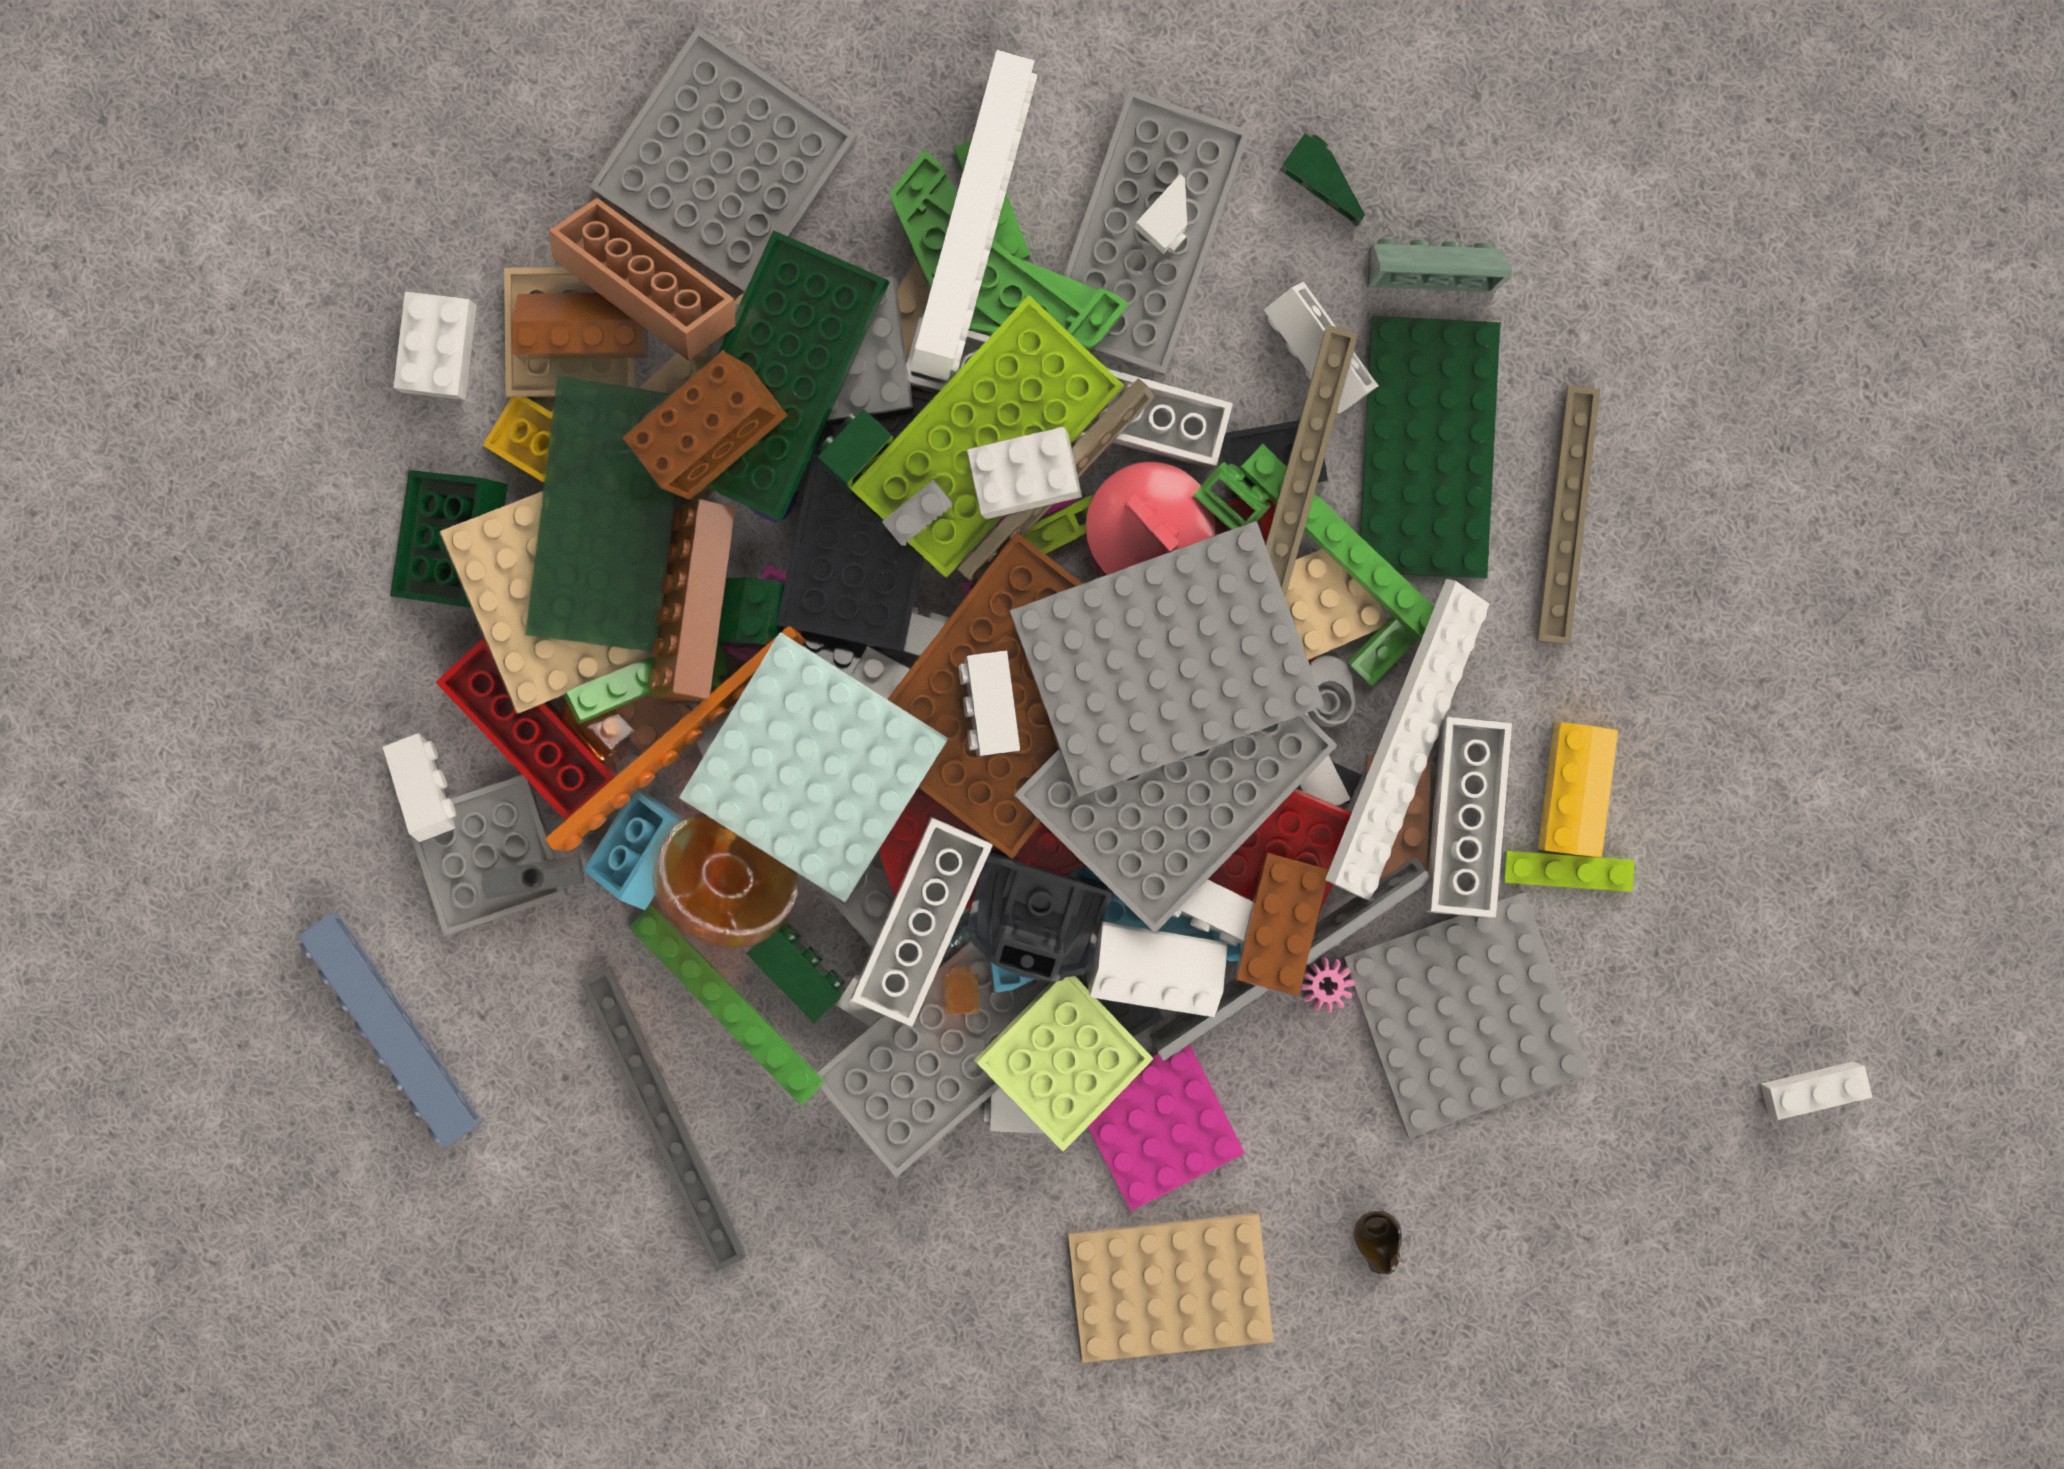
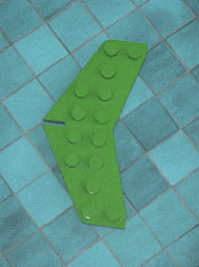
M923 150L891 191V204L931 291L958 190L947 177L946 171L937 159ZM993 238L969 331L992 335L1025 298L1030 295L1087 350H1091L1099 345L1128 308L1129 303L1117 294L1105 289H1095L1016 258L1003 249Z

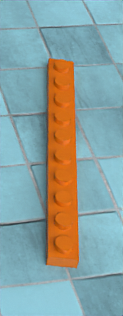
M790 626L781 632L800 645L806 642L801 634ZM776 637L712 692L709 699L703 700L547 836L545 840L550 847L564 853L575 849L580 845L582 837L586 833L599 828L605 823L606 816L610 812L626 805L631 799L630 795L633 792L650 784L654 780L656 772L663 766L667 767L678 759L680 751L687 745L691 746L697 743L703 737V731L711 724L721 722L727 716V710L739 700Z

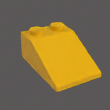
M520 397L510 398L482 446L548 486L555 487L580 477L601 442L529 398Z

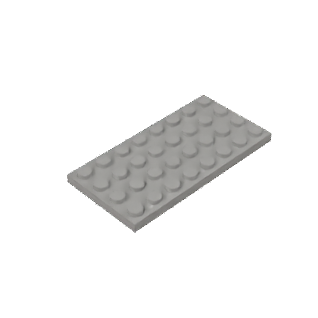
M1128 90L1064 276L1098 290L1102 288L1115 293L1129 303L1128 308L1099 345L1091 350L1165 376L1250 131L1134 90ZM1181 174L1185 178L1187 226L1183 234L1187 237L1175 251L1169 248L1163 254L1136 230L1135 226L1141 216Z
M970 941L938 968L912 1027L883 1015L817 1071L826 1081L820 1089L896 1178L1000 1088L977 1065L974 1059L1051 981L1035 979L1013 990L994 993L990 961Z

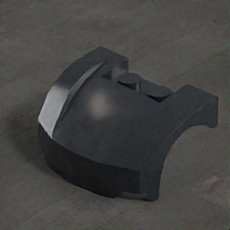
M990 850L981 870L968 921V934L972 944L985 955L987 960L996 966L1022 977L1046 981H1062L1066 977L1082 975L1094 968L1096 942L1113 892L1101 881L1084 876L1078 879L1020 862L1019 857L1014 856L1011 859L1004 853Z

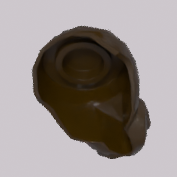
M1373 1211L1362 1215L1355 1223L1353 1232L1356 1245L1368 1262L1372 1272L1389 1275L1396 1270L1400 1260L1399 1251L1402 1243L1400 1223L1393 1215L1385 1211Z

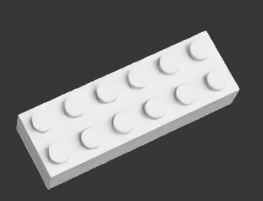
M1447 717L1442 721L1439 736L1428 874L1432 880L1427 883L1425 912L1484 918L1496 917L1512 723Z
M930 817L851 995V1001L906 1025L913 1026L992 848L990 842Z

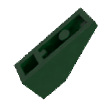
M1304 133L1282 164L1280 171L1358 226L1365 213L1334 155L1327 149L1328 144L1317 135L1313 134L1310 137Z

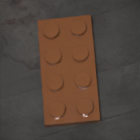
M1270 853L1264 854L1234 980L1299 996L1325 890V879L1329 871L1328 869Z

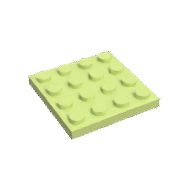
M1076 976L1066 977L1062 981H1051L974 1059L977 1065L1062 1151L1153 1060L1151 1055L1096 998L1090 997L1089 990Z

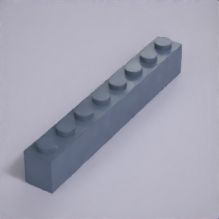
M338 912L329 914L300 934L298 937L302 942L300 944L301 950L310 960H315L320 968L318 973L324 983L328 986H333L339 995L336 998L341 1008L347 1013L350 1011L357 1021L355 1027L359 1034L365 1039L368 1038L375 1047L373 1053L382 1065L386 1064L393 1073L391 1076L393 1083L401 1092L405 1091L411 1099L410 1107L419 1118L423 1117L430 1127L428 1128V1133L433 1141L437 1144L441 1143L445 1149L481 1124L482 1120Z

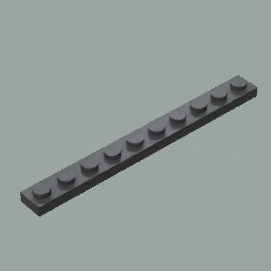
M1415 856L1381 879L1370 900L1356 896L1316 923L1307 965L1313 963L1317 957L1330 948L1340 945L1345 938L1357 930L1365 928L1373 919L1385 911L1393 909L1400 901L1412 893L1420 891L1425 884L1430 882L1432 878ZM1233 979L1224 985L1215 1017L1184 1012L1150 1035V1038L1163 1060H1166L1170 1056L1181 1052L1185 1046L1198 1037L1205 1036L1213 1027L1225 1019L1233 1017L1238 1010L1250 1002L1261 998L1270 989Z
M612 967L605 968L580 980L715 1270L718 1271L744 1259L747 1256Z

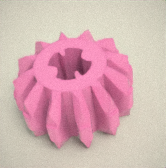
M1322 957V968H1319L1313 962L1309 965L1314 973L1312 975L1307 971L1304 973V978L1308 979L1309 983H1302L1301 990L1311 991L1306 993L1303 999L1305 1002H1309L1315 998L1313 1003L1315 1010H1319L1324 1002L1325 1010L1332 1012L1333 1001H1335L1339 1008H1343L1344 1003L1340 997L1343 995L1346 998H1352V993L1344 990V988L1354 986V980L1343 979L1351 971L1348 967L1339 970L1341 961L1335 959L1329 968L1328 959ZM1324 977H1328L1329 980L1335 982L1334 988L1329 987L1331 991L1327 993L1323 988L1319 987L1320 981L1324 983Z

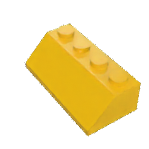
M1554 722L1538 849L1602 857L1618 730Z

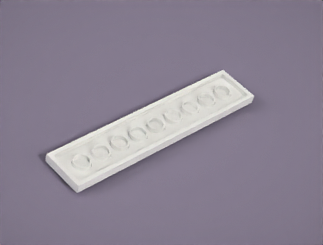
M1445 580L1325 879L1366 900L1371 899L1379 885L1380 876L1386 861L1391 855L1392 846L1398 831L1403 825L1404 816L1410 801L1415 795L1416 786L1422 771L1427 765L1428 756L1434 741L1439 735L1440 726L1451 705V699L1456 686L1462 678L1468 656L1474 648L1480 626L1486 618L1489 603L1457 581Z

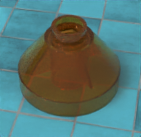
M704 813L696 814L683 820L670 831L653 866L654 892L660 907L670 921L690 937L702 943L721 948L748 947L772 936L785 921L798 893V874L796 871Z

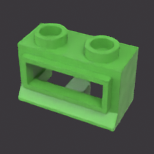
M1223 462L1193 496L1233 530L1258 521L1271 507V504L1267 501L1269 499L1268 495L1256 485L1252 488L1243 480L1245 475L1239 468L1233 464L1228 466ZM1219 478L1255 510L1247 521L1210 489Z

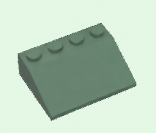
M1379 239L1377 244L1373 243L1369 248L1368 287L1495 293L1512 277V268L1503 250L1493 249V244L1476 243L1474 248L1461 247L1460 242H1443L1442 246H1429L1428 241L1413 240L1410 241V245H1399L1397 240Z

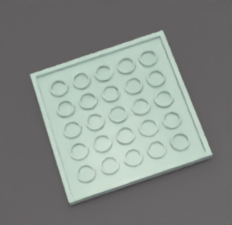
M779 633L679 798L838 899L846 902L948 738L783 633Z

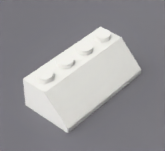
M1102 922L1095 947L1094 968L1086 972L1089 995L1093 998L1215 1017L1224 990L1227 943L1161 931L1154 933L1150 929Z

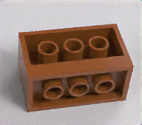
M721 351L628 432L623 439L662 489L691 500L788 415L749 365Z

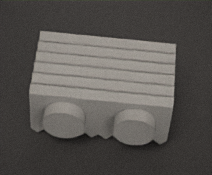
M932 480L882 522L900 545L906 546L907 541H911L912 537H916L917 533L922 532V528L926 529L927 524H932V520H937V516H942V511L947 512V507L952 508V502L937 483Z

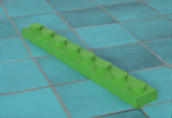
M1262 444L1239 469L1251 482L1261 488L1270 500L1277 504L1287 466ZM1314 493L1304 532L1421 642L1435 607Z
M650 904L628 927L799 1105H804L826 1082L654 905Z

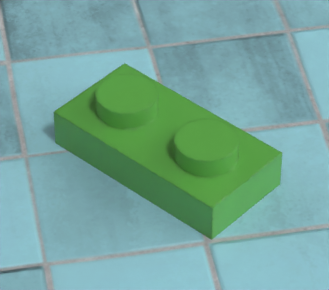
M1392 616L1359 649L1348 663L1373 686L1417 639Z

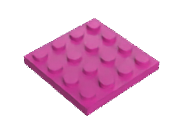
M1190 1044L1185 1046L1181 1052L1170 1056L1166 1060H1163L1158 1052L1152 1055L1153 1060L1088 1126L1130 1211L1245 1154Z

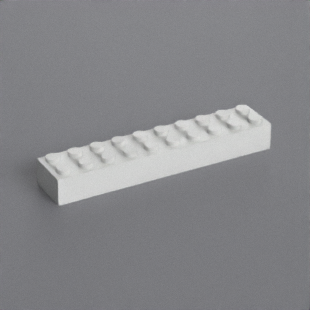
M999 50L996 51L917 338L910 371L946 381L949 380L951 370L958 371L1038 75L1031 73L1034 60Z
M919 317L907 361L910 387L937 395L957 372L951 370L949 380L946 381L910 371L923 320L922 317ZM968 331L958 371L990 336ZM1108 369L1125 386L1103 410L1111 407L1120 398L1121 391L1128 384L1134 383L1139 377ZM1139 378L1149 387L1155 397L1112 443L1210 470L1216 467L1233 403ZM1099 414L1081 433L1088 431L1097 422Z

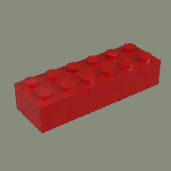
M484 638L478 641L435 682L565 821L618 775L549 701L516 714Z

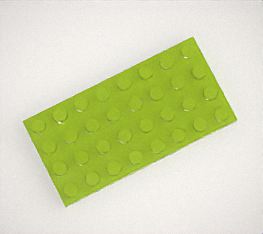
M1028 295L850 489L885 520L934 480L952 502V508L947 507V512L942 511V516H937V520H932V524H927L926 529L922 528L921 533H917L916 537H912L911 541L907 542L947 578L962 562L966 554L972 551L985 537L987 532L1003 517L998 516L985 519L981 515L967 449L1065 427L1068 432L1071 444L1125 385Z

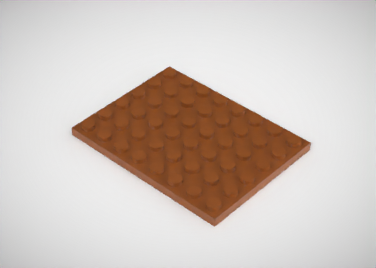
M1017 532L887 698L888 701L948 738L918 788L1011 859L1014 858L1041 822L1014 794L1059 749L1009 611L1083 584ZM1007 651L1020 751L976 756V751L969 750L967 731L973 729L971 717H965L963 698L968 697L967 684L961 685L958 665L964 664L963 658L966 656Z

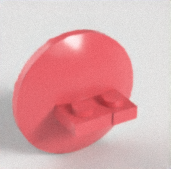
M1158 462L1133 464L1120 469L1107 478L1092 498L1086 519V536L1089 549L1102 571L1109 575L1215 536L1214 514L1193 496L1201 487L1200 484L1181 469Z

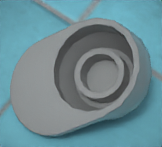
M1322 656L1315 659L1310 664L1325 706L1307 713L1317 725L1333 728L1348 720L1354 711L1353 681L1350 670L1344 662L1333 656Z

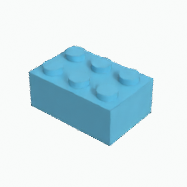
M636 790L630 795L631 799L619 811L583 871L619 900L646 910L694 832L695 827L658 799Z

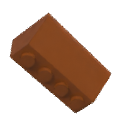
M599 293L518 294L512 318V354L519 359L648 357V330Z

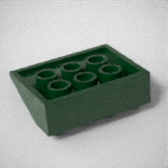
M409 470L390 596L471 608L439 532L504 507L508 484L480 477Z

